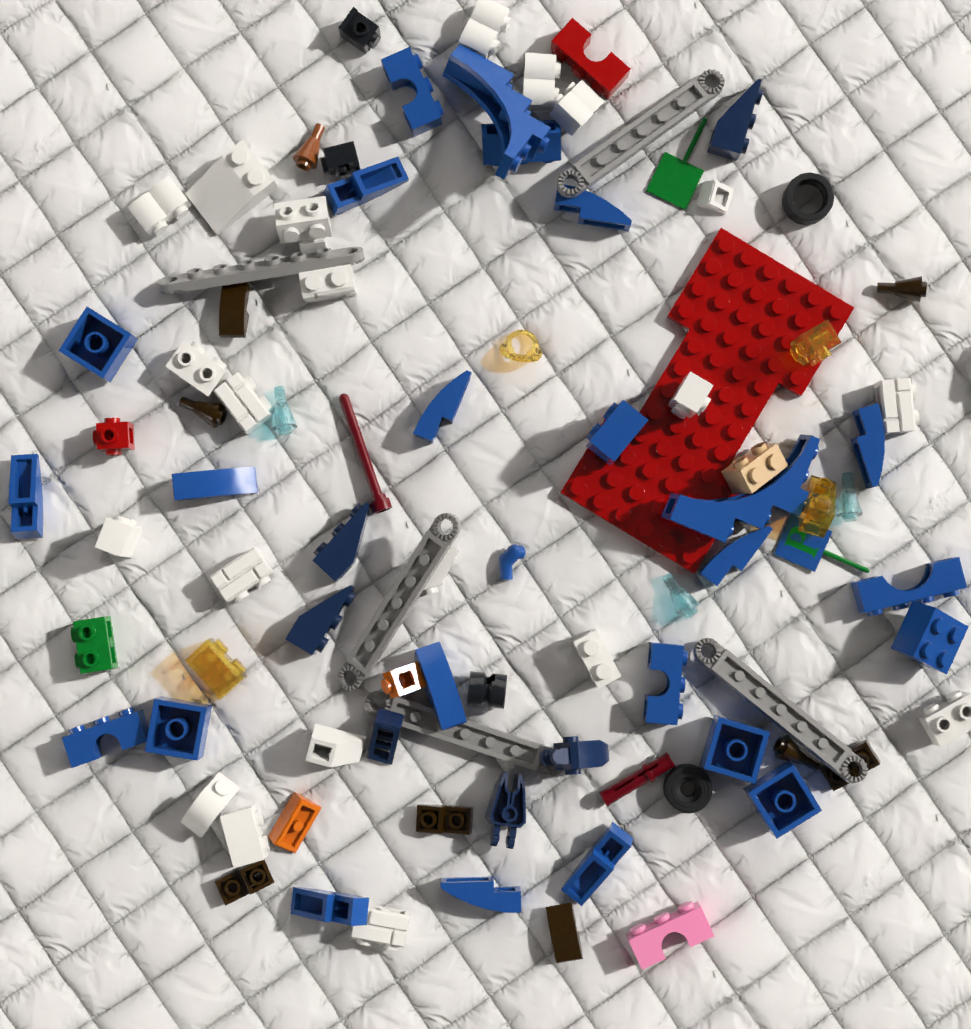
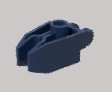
M578 736L562 737L563 743H553L554 749H544L539 755L541 764L545 766L555 765V770H565V775L581 774V769L602 767L609 761L608 744L601 740L579 741Z
M504 771L500 774L494 785L485 819L489 824H492L490 846H497L500 838V827L508 826L505 841L506 848L513 849L517 828H521L526 823L525 786L522 775L516 773L512 790L509 792L507 789L508 772Z

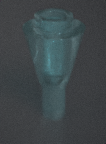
M284 386L274 387L276 403L274 405L271 430L277 432L278 435H288L293 433V429L297 428V424L286 402Z
M846 472L842 473L843 490H841L836 516L842 517V521L851 522L858 520V516L863 515L855 489H853L852 473Z
M671 573L662 577V580L670 590L678 618L684 617L687 620L699 612L697 607L700 603L681 586L679 587Z

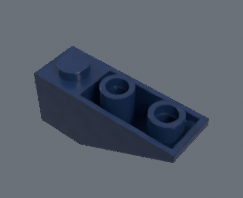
M757 79L717 121L707 153L737 161L741 153H746L750 140L745 138L747 130H752L757 115L753 114L755 104H760L763 90L759 89L761 79Z
M367 502L363 506L360 503L356 505L349 513L352 518L345 525L341 522L331 533L334 536L328 544L323 542L314 551L316 557L312 561L335 582H338L356 563L370 511V505Z
M349 585L300 615L287 635L286 640L312 656L317 651L322 653L329 641L326 638L330 629L335 630L343 618L339 615L344 606L349 608L356 596L353 593L355 587Z

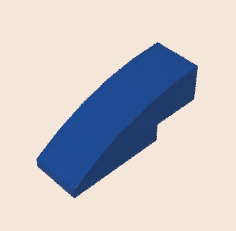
M395 157L353 172L348 178L328 184L323 194L326 196L330 209L335 216L408 182L409 178L399 157Z
M565 185V187H567V189L574 190V188H577L574 186ZM557 189L554 210L578 213V224L629 231L632 220L607 200L586 190L577 197L566 198Z
M466 370L437 394L422 414L413 432L414 436L434 443L442 421L445 420L453 423L471 379L472 372Z
M878 403L852 412L860 436L851 439V443L866 489L878 486L885 454L883 419Z
M38 454L11 455L9 505L12 507L11 533L16 539L43 538V495Z
M255 467L172 474L174 500L176 501L258 493Z
M765 526L763 529H756L733 540L713 555L697 574L713 586H718L731 567L736 571L744 569L773 529L770 526Z
M440 641L416 649L414 659L419 663L426 683L424 688L441 730L444 731L466 723L467 720L462 702Z
M612 822L587 852L561 890L582 906L611 874L617 862L631 848L633 837Z
M494 876L441 878V889L464 902L487 910L521 913L520 886L494 887Z
M293 887L290 914L322 922L363 926L367 925L369 898L340 892Z

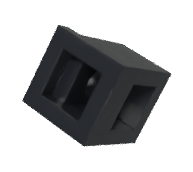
M354 7L338 27L340 36L365 54L370 48L374 49L381 39L379 26L359 13ZM360 27L366 29L362 33L357 32Z
M354 141L323 148L325 157L320 159L324 173L329 172L330 175L335 174V176L340 177L350 174V170H361Z

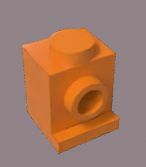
M418 661L383 673L384 679L381 680L384 693L389 694L391 699L426 687Z

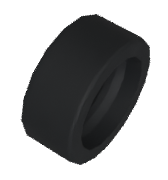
M811 172L800 174L791 180L783 192V210L788 218L797 224H816L833 207L834 191L829 181L820 174ZM801 185H813L821 192L823 203L821 208L815 213H802L794 205L793 194Z

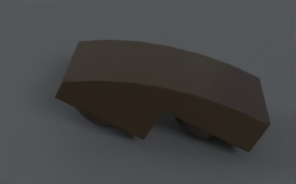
M248 282L222 286L219 307L220 338H246L249 320L247 304L250 293Z
M867 739L850 748L867 764V771L880 765L881 761ZM850 762L847 767L848 774L857 777L860 772L859 767L856 763ZM825 764L819 768L833 791L849 784Z
M417 805L416 832L472 834L473 807Z
M265 860L248 864L214 880L225 906L275 883Z
M573 903L546 907L556 963L583 959Z

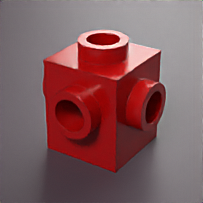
M104 418V423H96V430H93V443L97 446V450L105 452L106 456L122 455V451L135 450L134 424L120 422V418Z

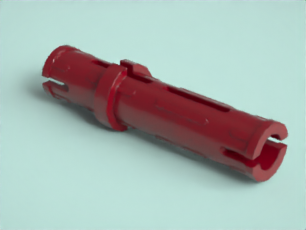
M665 752V754L648 764H641L642 767L622 778L605 790L600 791L599 793L607 807L647 782L651 781L653 783L656 781L655 778L674 768L675 765L668 753Z

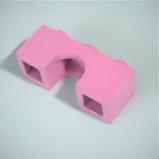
M692 901L685 902L678 907V911L671 914L668 912L659 914L654 918V922L647 925L641 923L630 929V933L626 934L642 970L666 959L662 951V941L669 933L677 932L684 935L690 947L714 937L698 901L695 903Z

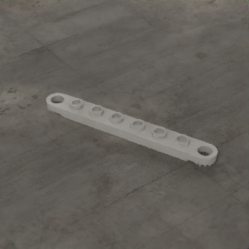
M715 69L704 71L701 75L692 79L574 163L573 166L559 175L557 182L559 193L566 198L577 197L717 97L722 92L725 84L723 74H720ZM714 79L718 87L713 89L710 87L709 89L704 84L705 80ZM564 180H575L578 184L577 188H574V190L567 189L563 185Z
M347 247L331 250V248H320L315 253L295 252L290 257L284 258L270 256L265 258L264 261L259 262L244 260L234 266L219 264L209 270L194 268L188 270L187 273L163 277L157 281V285L161 294H169L170 292L173 294V291L176 293L182 290L187 292L294 275L300 272L350 263L354 265V262L359 264L365 258L362 247Z
M452 513L438 515L421 539L339 670L337 680L342 689L346 691L359 689L368 678L459 535L461 523L456 515ZM444 519H449L453 524L450 534H445L441 530V523ZM349 670L357 675L354 685L346 680V673Z
M703 638L696 643L693 654L702 666L844 781L858 783L866 778L868 768L863 759L729 650L725 649L713 638ZM702 645H709L713 648L714 655L712 658H706L701 655L700 649ZM850 762L856 763L859 767L860 772L857 777L848 774L847 767Z
M374 691L365 700L366 711L373 717H376L378 711L372 709L371 700L374 697H381L386 702L385 710L404 715L402 727L550 776H556L563 772V770H551L540 762V752L544 749H554L552 747L466 719L467 722L442 731L432 707L402 697L391 699L390 695L385 694L384 691Z

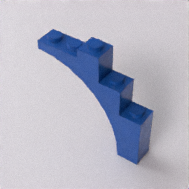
M460 44L450 54L442 76L474 98L495 124L502 145V158L495 175L505 180L511 171L514 173L517 171L522 160H525L527 157L533 160L538 152L544 153L550 142L547 135L551 127L531 117L532 112L528 109L532 100L513 90L514 86L510 84L514 76L513 73Z
M800 434L791 453L785 459L788 467L752 494H737L728 498L704 500L670 493L661 517L726 543L727 538L734 531L733 523L735 520L754 528L763 529L771 518L772 507L790 515L800 516L801 512L807 507V497L809 495V492L801 489V486L808 478V469L811 461L818 453L820 439L812 435Z

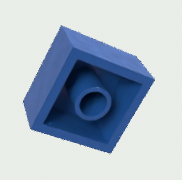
M86 306L58 351L111 383L138 338Z
M624 400L619 405L614 402L603 416L606 420L601 426L597 423L586 436L589 440L586 447L609 466L615 462L648 421L647 418Z
M912 601L891 649L925 667L947 675L969 626L935 607Z
M162 696L155 698L145 752L196 761L203 758L212 705Z
M714 715L700 766L710 771L755 784L770 732L762 728Z
M788 761L756 780L755 784L751 783L743 788L769 832L776 839L822 811L794 764Z

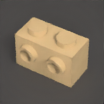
M761 442L751 447L750 451L743 456L735 459L730 466L722 471V474L732 494H752L788 467L777 443L765 444V442Z

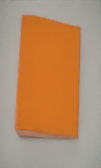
M294 792L268 838L274 845L296 853L322 807Z

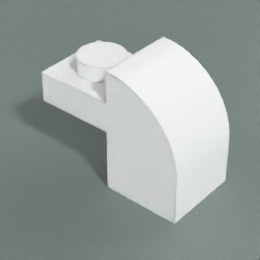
M219 772L190 806L181 823L202 838L240 788Z

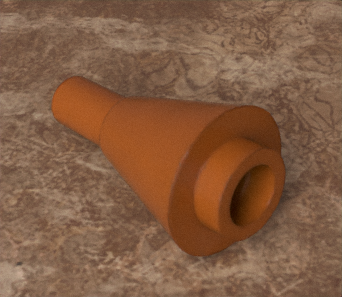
M316 123L311 136L308 137L293 156L296 166L304 171L317 168L320 139L325 130L323 125Z

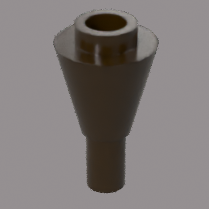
M922 276L896 281L895 283H877V293H894V295L920 302L921 297H926L927 282L922 281Z
M181 397L179 401L180 407L193 411L194 414L213 428L222 425L226 420L227 411L221 403L196 402L186 397Z
M789 735L776 740L773 747L775 758L804 764L814 771L819 769L821 762L807 755Z

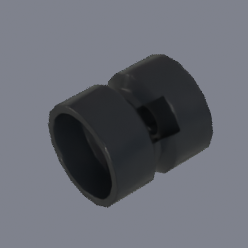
M470 671L467 705L482 707L484 703H487L490 708L504 709L507 675L493 673L490 677H487L484 672Z

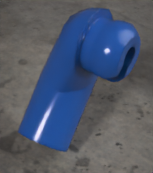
M510 545L500 555V580L513 579L512 565L518 559H523L526 554L523 546Z

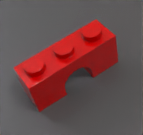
M571 18L552 39V54L556 55V59L559 62L567 63L571 67L572 73L578 79L582 80L584 78L590 84V88L600 97L604 96L606 99H609L629 77L631 68L612 52L602 61L595 62L589 60L585 56L584 50L590 44L592 34L575 19Z

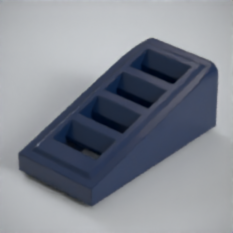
M385 709L378 710L367 759L392 765L404 718L403 714ZM375 747L389 750L390 752L375 749Z

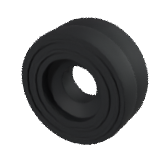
M681 764L675 766L667 773L663 783V792L666 800L677 811L695 813L705 808L712 796V783L709 776L698 766ZM685 781L694 783L695 791L692 795L685 796L681 793L680 787Z

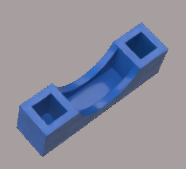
M950 557L926 563L922 579L917 585L908 590H899L891 586L883 576H874L851 582L858 612L867 613L868 617L884 613L883 608L891 606L893 610L909 607L908 602L918 600L920 603L934 601L933 596L943 594L944 598L960 594V589L967 588L959 557Z

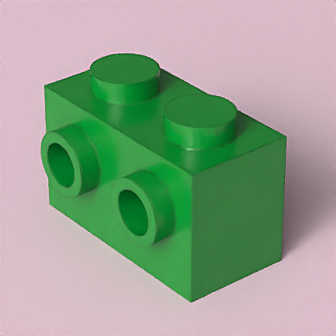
M111 616L73 621L74 627H71V638L73 643H76L77 653H75L74 659L76 668L80 669V674L118 668Z

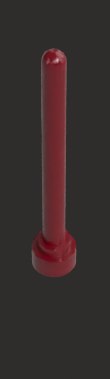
M343 393L339 396V401L372 495L369 505L372 514H378L393 507L389 497L386 498L385 493L382 494L350 398L347 394Z

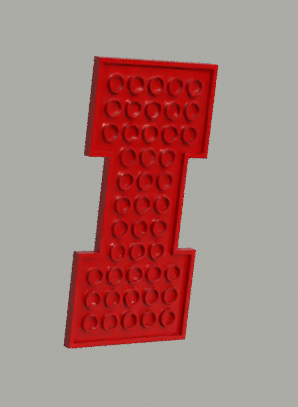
M720 228L667 318L689 331L639 412L648 421L610 466L587 448L560 494L692 574H695L715 539L661 517L670 493L704 500L728 498L737 495L732 494L722 471L732 462L777 385L782 386L798 397L802 396L854 307L723 228ZM691 371L714 386L707 396L711 400L704 412H701L700 415L695 414L690 419L688 417L682 419L671 412L672 408L668 404L682 380Z

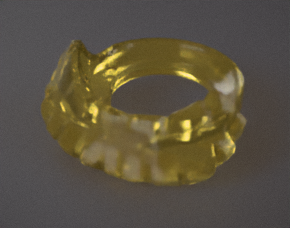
M522 329L511 332L507 336L505 343H502L499 347L502 356L517 362L530 363L539 361L543 354L542 350L539 349L536 336L530 331ZM526 335L531 339L532 348L526 355L514 352L511 342L515 336Z

